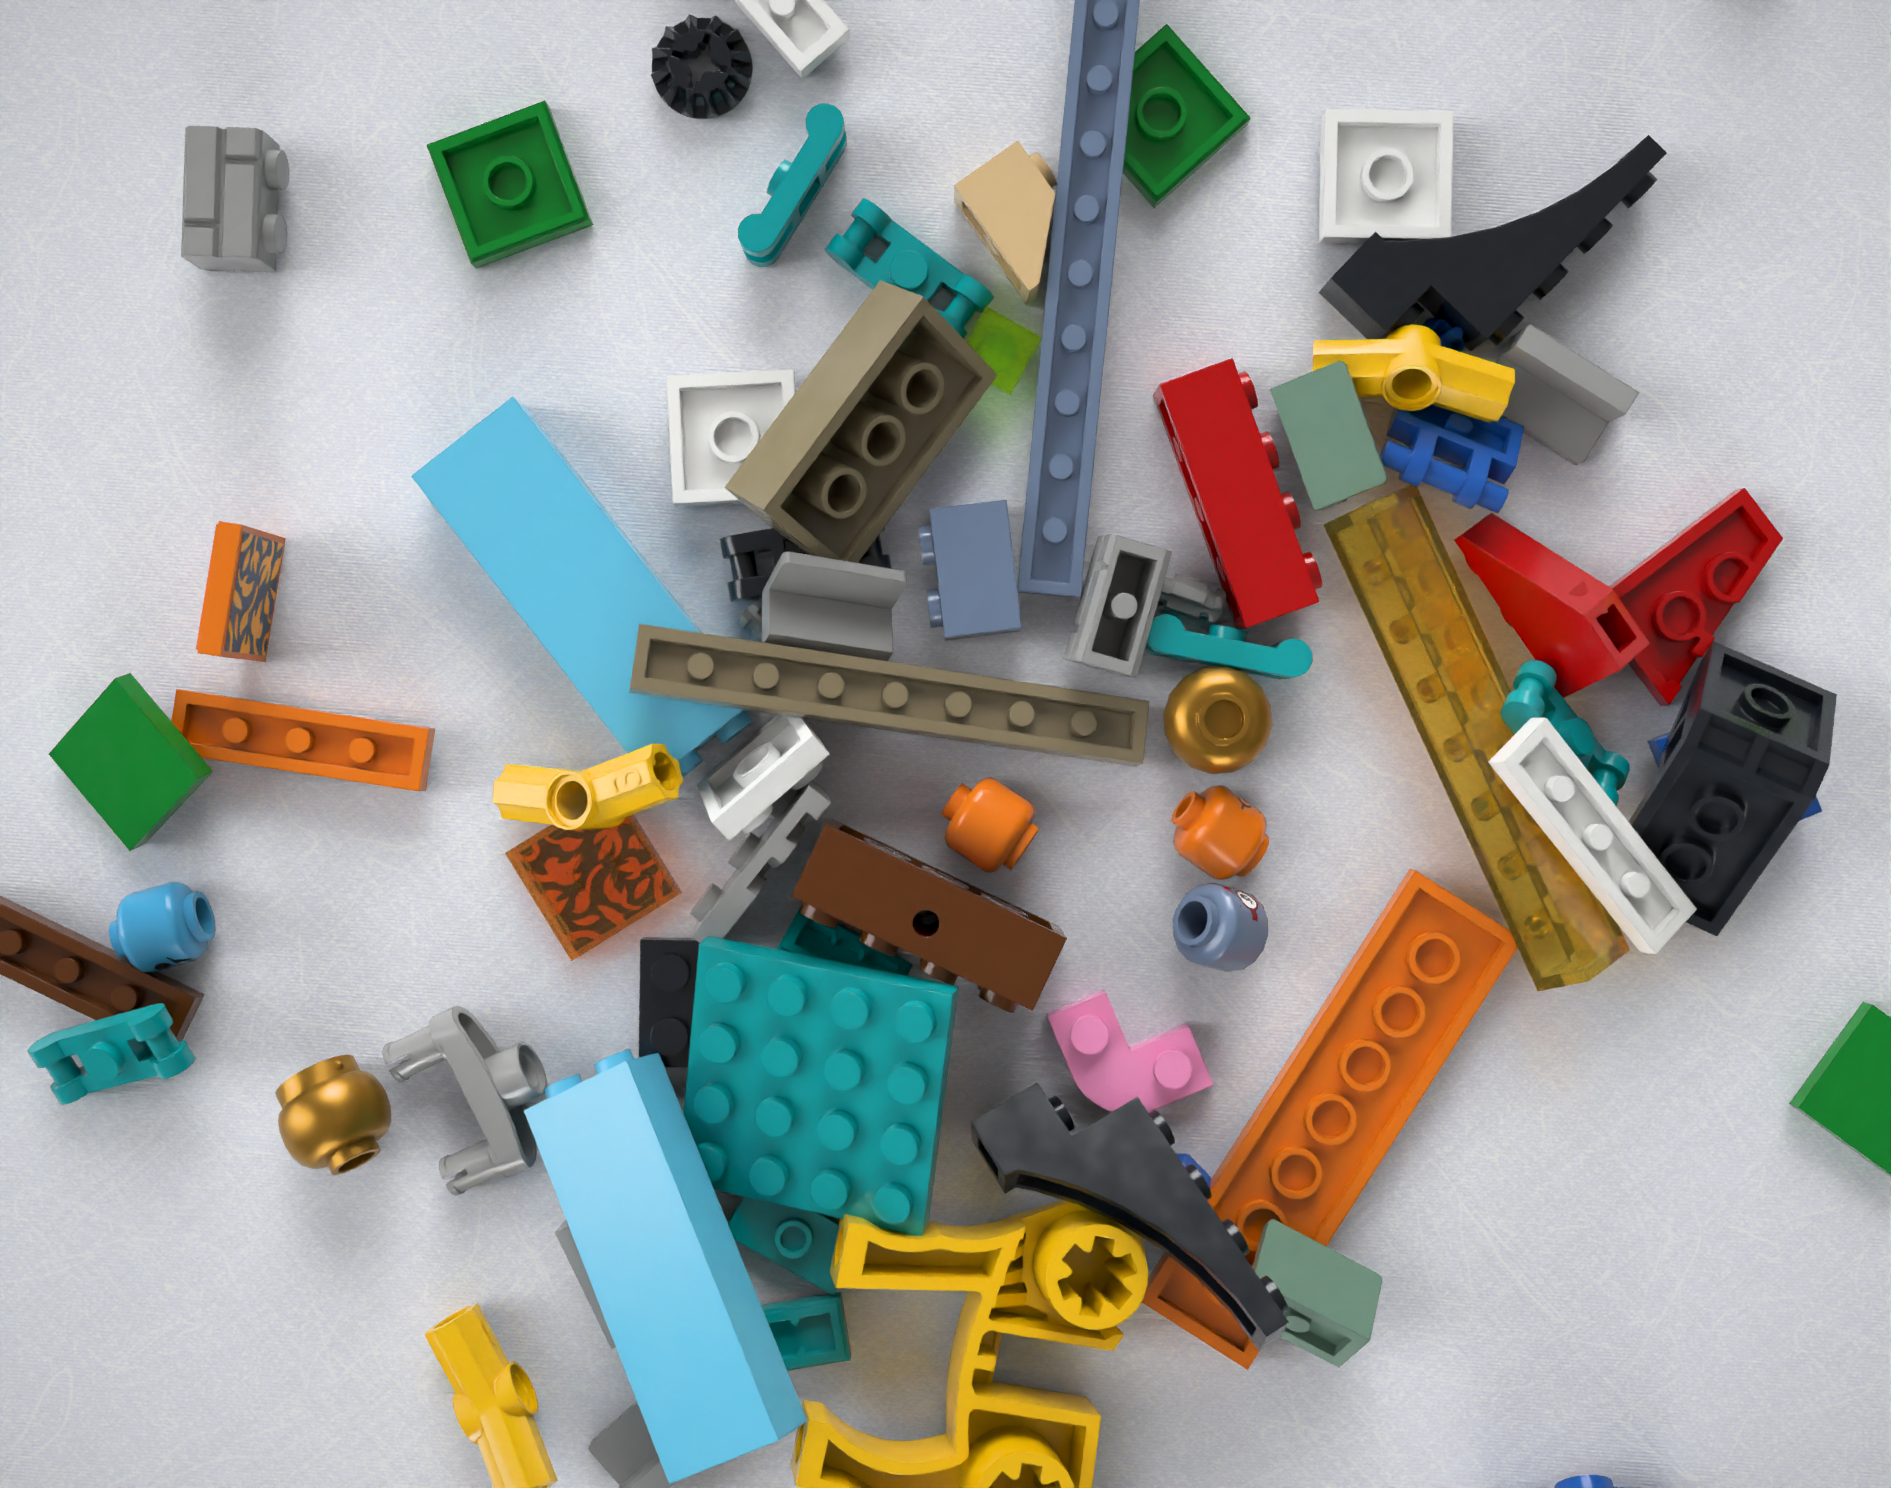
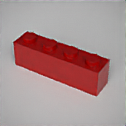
M1231 358L1160 383L1153 397L1221 588L1226 592V602L1235 627L1243 630L1320 602L1316 590L1322 588L1323 585L1320 570L1312 553L1307 552L1303 554L1294 531L1301 527L1300 515L1292 495L1289 492L1282 494L1280 492L1273 472L1280 465L1278 453L1270 434L1267 431L1259 433L1252 413V409L1258 407V399L1249 374L1246 371L1238 374L1235 362Z

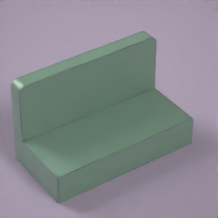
M1342 361L1334 362L1270 389L1314 510H1325L1347 501V498L1381 486L1388 481L1386 469L1346 363Z
M1274 1219L1269 1220L1263 1226L1252 1268L1259 1278L1265 1275L1268 1276L1279 1288L1287 1303L1288 1311L1284 1315L1289 1323L1281 1338L1337 1367H1341L1371 1339L1382 1277L1378 1273Z

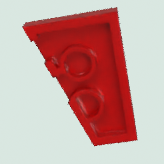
M1745 488L1732 492L1609 586L1615 591L1650 643L1628 664L1660 706H1669L1682 688L1680 683L1696 659L1704 656L1715 639L1713 636L1733 605L1742 600L1783 540V537Z

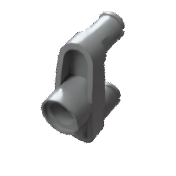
M454 1006L433 1016L430 1019L429 1026L395 1042H389L384 1045L382 1055L385 1064L405 1055H410L411 1057L389 1070L393 1078L399 1082L408 1080L410 1076L444 1060L448 1061L486 1137L483 1141L440 1159L439 1171L442 1179L465 1169V1171L455 1176L456 1179L446 1184L451 1194L455 1196L460 1195L467 1189L501 1174L505 1177H510L534 1165L536 1160V1141L524 1113V1110L527 1109L525 1103L545 1094L543 1089L547 1087V1078L538 1055L530 1045L525 1042H519L500 1051L474 1015L460 1006Z

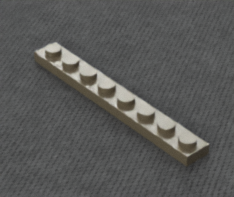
M639 624L629 693L1134 767L1143 764L1149 701L645 624Z

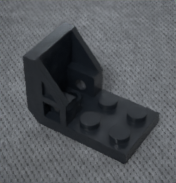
M1714 641L1699 664L1663 747L1657 777L1628 822L1696 907L1697 910L1686 923L1718 936L1815 799L1830 765L1837 694Z

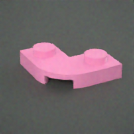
M1101 990L1046 1014L1075 1083L1088 1099L1101 1108L1113 1112L1138 1097L1146 1110L1150 1112L1213 1086L1190 1027L1186 1023L1129 1047L1105 990Z

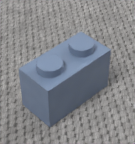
M1007 500L929 509L931 525L919 526L923 565L936 563L938 589L926 590L930 627H943L945 641L1020 632L1022 624Z

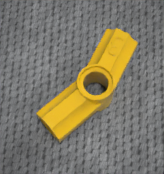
M1421 325L1401 326L1392 331L1386 339L1314 340L1313 371L1334 362L1342 361L1347 364L1359 397H1384L1391 406L1399 410L1416 411L1434 405L1488 423L1492 421L1498 422L1508 406L1509 397L1515 384V370L1513 368L1443 347L1438 335L1433 330Z
M650 744L583 771L506 764L500 777L494 780L492 803L499 808L502 819L551 824L564 830L607 829L616 827L628 816L677 799L679 787L684 781L678 760L671 756L665 744Z
M478 1303L458 1310L431 1327L424 1335L455 1391L453 1407L456 1418L465 1435L472 1443L479 1445L493 1487L550 1488L558 1479L533 1416L538 1413L539 1408L535 1389L525 1370L515 1361L509 1363Z

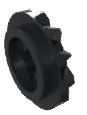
M689 14L685 21L674 27L666 26L664 35L657 47L652 48L651 77L656 90L671 109L686 117L710 119L726 114L741 102L751 84L753 64L747 44L738 29H733L725 24L716 15L712 18H697ZM708 44L711 62L716 67H719L720 71L716 70L715 73L705 71L701 76V80H697L693 89L692 71L690 66L682 63L681 59L686 60L687 57L697 59L700 56L701 50H705Z

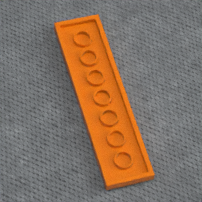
M1409 869L1211 1178L1210 1191L1212 1197L1207 1201L1221 1222L1230 1219L1239 1229L1249 1248V1254L1245 1257L1251 1266L1254 1263L1263 1226L1271 1219L1327 1247L1523 940L1416 870ZM1164 1252L1148 1277V1286L1142 1303L1248 1370L1260 1350L1258 1351L1231 1313L1225 1309L1216 1297L1194 1275Z

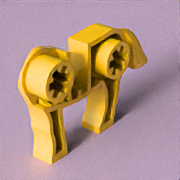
M1065 1200L979 1225L954 1226L932 1221L929 1222V1226L923 1236L884 1229L864 1218L844 1214V1218H840L829 1271L836 1288L968 1291L957 1323L949 1361L946 1388V1433L910 1441L881 1439L863 1433L848 1425L833 1414L823 1403L803 1400L802 1408L807 1421L797 1428L790 1463L795 1486L801 1488H1092L1101 1415L1087 1396L993 1381L1002 1333L1114 1351L1124 1336V1333L1117 1325L1125 1321L1137 1310L1148 1286L1149 1272L1141 1236L1118 1222Z

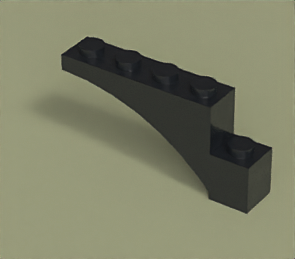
M1647 135L1609 170L1577 192L1536 213L1494 228L1453 237L1409 241H1385L1374 232L1319 291V294L1366 339H1380L1387 331L1391 333L1401 326L1411 325L1425 311L1416 302L1418 301L1435 318L1446 320L1452 328L1456 326L1461 327L1464 332L1462 339L1464 340L1465 347L1470 352L1487 339L1497 346L1524 319V316L1516 309L1530 294L1533 293L1541 300L1569 272L1561 262L1576 247L1585 254L1611 229L1613 224L1605 216L1620 201L1627 208L1631 207L1657 181V178L1650 170L1667 152Z
M1038 1083L1033 1084L971 1121L972 1142L1005 1194L1014 1188L1039 1192L1078 1204L1122 1224L1162 1249L1194 1275L1231 1313L1258 1351L1281 1337L1289 1323L1284 1315L1288 1311V1306L1282 1293L1268 1276L1258 1277L1245 1257L1249 1254V1248L1243 1235L1230 1219L1221 1222L1207 1201L1212 1197V1194L1204 1177L1193 1164H1189L1186 1167L1182 1164L1171 1145L1175 1144V1139L1167 1122L1156 1110L1148 1113L1138 1097L1073 1136L1070 1132L1075 1129L1068 1110L1057 1096L1048 1099Z

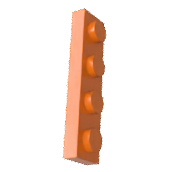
M176 689L171 720L201 758L413 791H426L436 729L183 689Z

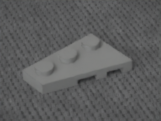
M812 780L798 790L790 788L772 804L773 810L770 815L775 818L760 838L750 832L736 849L728 862L736 870L723 888L720 889L712 883L690 912V915L698 920L692 932V937L701 943L707 936L718 938L726 936L759 894L767 880L763 876L769 868L773 867L776 869L780 864H783L797 846L798 840L805 830V826L802 824L807 817L811 815L818 819L829 806L831 801L826 789Z

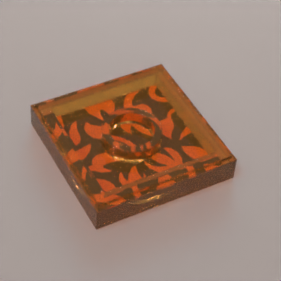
M635 815L628 816L616 827L607 829L564 830L555 825H550L505 853L571 961L682 893Z

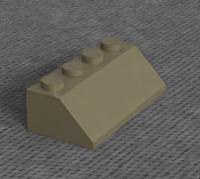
M880 280L724 488L765 523L809 555L858 563L998 375L923 296Z

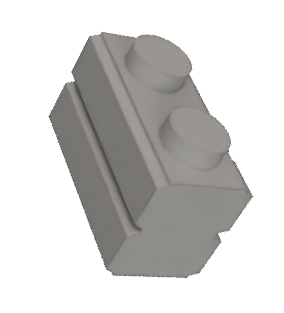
M214 126L185 127L181 257L200 269L273 273L276 271V253H284L286 249L287 227L284 217L278 214V190H285L288 186L289 163L286 153L280 150V145L263 130L244 127H226V129Z
M1107 534L1105 536H1098L1073 623L1078 629L1077 632L1070 633L1063 659L1121 676L1137 678L1172 551L1119 535Z

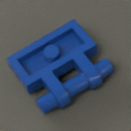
M1434 405L1416 411L1399 410L1394 407L1386 436L1404 443L1409 448L1387 440L1380 452L1384 467L1399 472L1398 479L1415 487H1418L1423 482L1452 494V502L1469 509H1472L1476 504L1499 513L1507 499L1509 490L1487 481V478L1505 485L1517 465L1524 426L1500 417L1498 422L1492 421L1488 423ZM1433 455H1434V456H1436V457H1438V458H1441V459L1446 460V461H1448V462H1451V463H1453V464H1455V465H1458V466L1462 467L1463 469H1462V470H1461V469H1458V468L1453 467V466H1451V465H1449V464H1446V463H1444V462H1441V461H1439V460H1436V459H1434V458H1432V457H1433Z

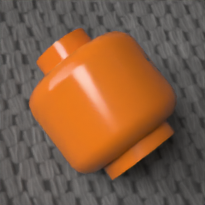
M992 777L980 780L973 789L961 783L941 812V815L950 821L945 831L947 846L988 873L999 870L1003 865L1012 870L1040 829L1032 823L1035 817V809L1032 803Z
M1224 785L1211 786L1200 794L1195 791L1189 792L1179 802L1171 818V822L1177 826L1173 844L1178 854L1217 880L1229 879L1234 875L1244 877L1249 874L1262 860L1269 845V836L1265 834L1266 818L1262 812Z

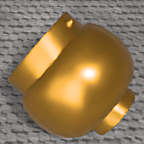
M1227 666L1202 667L1183 677L1169 694L1163 713L1165 736L1173 752L1191 768L1209 774L1232 773L1252 763L1267 745L1273 726L1271 704L1262 687L1245 672Z
M345 1054L320 1061L290 1077L276 1090L275 1094L282 1108L278 1118L279 1132L289 1154L300 1165L311 1169L329 1167L332 1175H340L360 1167L380 1153L381 1149L377 1142L389 1130L392 1122L391 1105L382 1084L374 1075L361 1071L353 1055Z

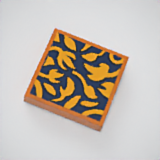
M219 521L216 524L196 645L197 653L266 662L286 538L241 524Z

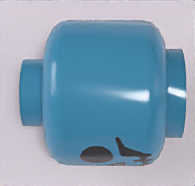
M169 882L127 895L119 903L116 921L111 922L109 926V937L115 953L120 958L127 957L130 963L138 970L148 973L196 961L204 954L208 941L214 938L216 932L214 914L206 896L199 891L193 892L188 885L180 882Z

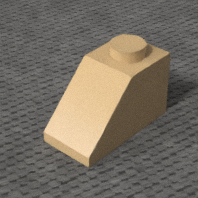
M1016 141L954 185V203L1027 305L1037 298L1055 192L1052 188L1057 185V182L1050 167L1040 154L1035 152L1029 156L1020 142Z

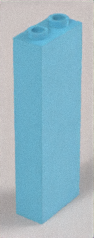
M511 397L411 476L627 753L650 744H665L671 756L678 760L682 777H684L703 761L697 753L702 747L716 736L722 744H725L753 722L747 714L750 710L629 693L639 624L698 633L703 632L531 412L516 398Z
M628 1049L596 1062L594 1066L598 1075L582 1081L580 1074H576L545 1087L543 1090L547 1099L524 1110V1113L669 1484L777 1442L804 1424L807 1418L659 1053L634 1059L631 1050Z

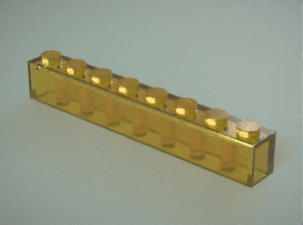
M1408 485L1324 524V528L1537 991L1592 980L1630 951L1629 946L1616 921L1488 763L1514 736L1501 718L1502 706L1511 690L1418 487Z

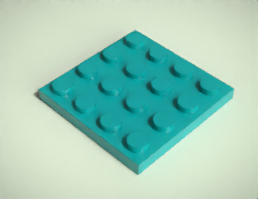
M707 936L699 943L684 1116L714 1190L841 1219L844 1218V1214L864 1218L884 1229L923 1236L929 1226L959 986Z

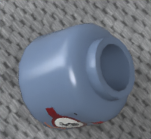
M1216 883L1201 884L1187 892L1177 906L1173 917V937L1178 950L1190 962L1226 972L1244 970L1253 964L1264 950L1268 937V917L1264 906L1250 893Z

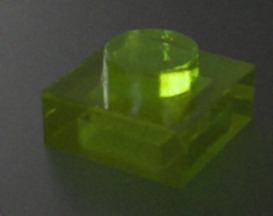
M986 306L966 342L998 375L991 385L1011 396L1040 345L1042 337Z

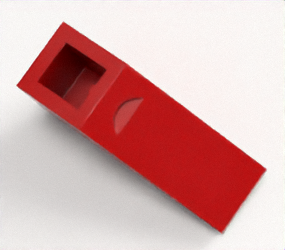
M1490 513L1454 539L1464 554L1467 565L1479 576L1500 607L1504 620L1514 628L1533 658L1550 665L1557 675L1554 687L1563 698L1621 670L1650 644L1612 588L1495 514Z

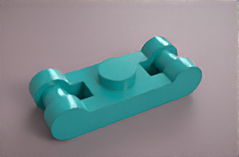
M821 103L812 107L805 119L808 138L794 161L791 163L785 159L774 172L767 187V194L771 198L762 213L751 214L740 222L738 239L747 260L752 265L768 267L779 259L843 155L847 146L844 118L841 111L834 105Z
M863 198L851 213V216L854 218L853 223L843 236L836 234L824 249L825 252L836 263L872 290L881 280L921 295L930 303L943 287L954 295L955 298L944 312L937 311L964 339L967 335V331L964 329L965 325L975 312L982 314L994 299L992 293L980 282L962 273L894 222L876 204ZM874 236L888 246L877 263L873 262L862 252Z
M1162 614L1153 619L1145 647L1148 653L1155 656L1212 667L1227 666L1248 674L1274 679H1290L1301 676L1310 669L1313 662L1310 647L1299 639H1287L1269 647L1246 642L1247 631L1227 626L1210 625L1208 635L1185 631L1183 623L1177 617L1170 614Z
M1537 660L1524 662L1521 664L1513 681V688L1515 690L1508 694L1502 706V720L1515 735L1530 718H1547L1617 807L1619 802L1617 791L1624 786L1630 771L1628 761L1616 752L1606 751L1597 741L1587 722L1576 715L1555 689L1557 675L1550 665Z
M163 1003L52 1032L33 1043L27 1051L37 1068H46L54 1080L50 1089L61 1105L75 1102L88 1093L158 1076L160 1079H168L189 1068L196 1060L187 1042L184 1040L177 1041L170 1029V1026L173 1024V1018ZM77 1054L83 1066L78 1068L71 1055Z

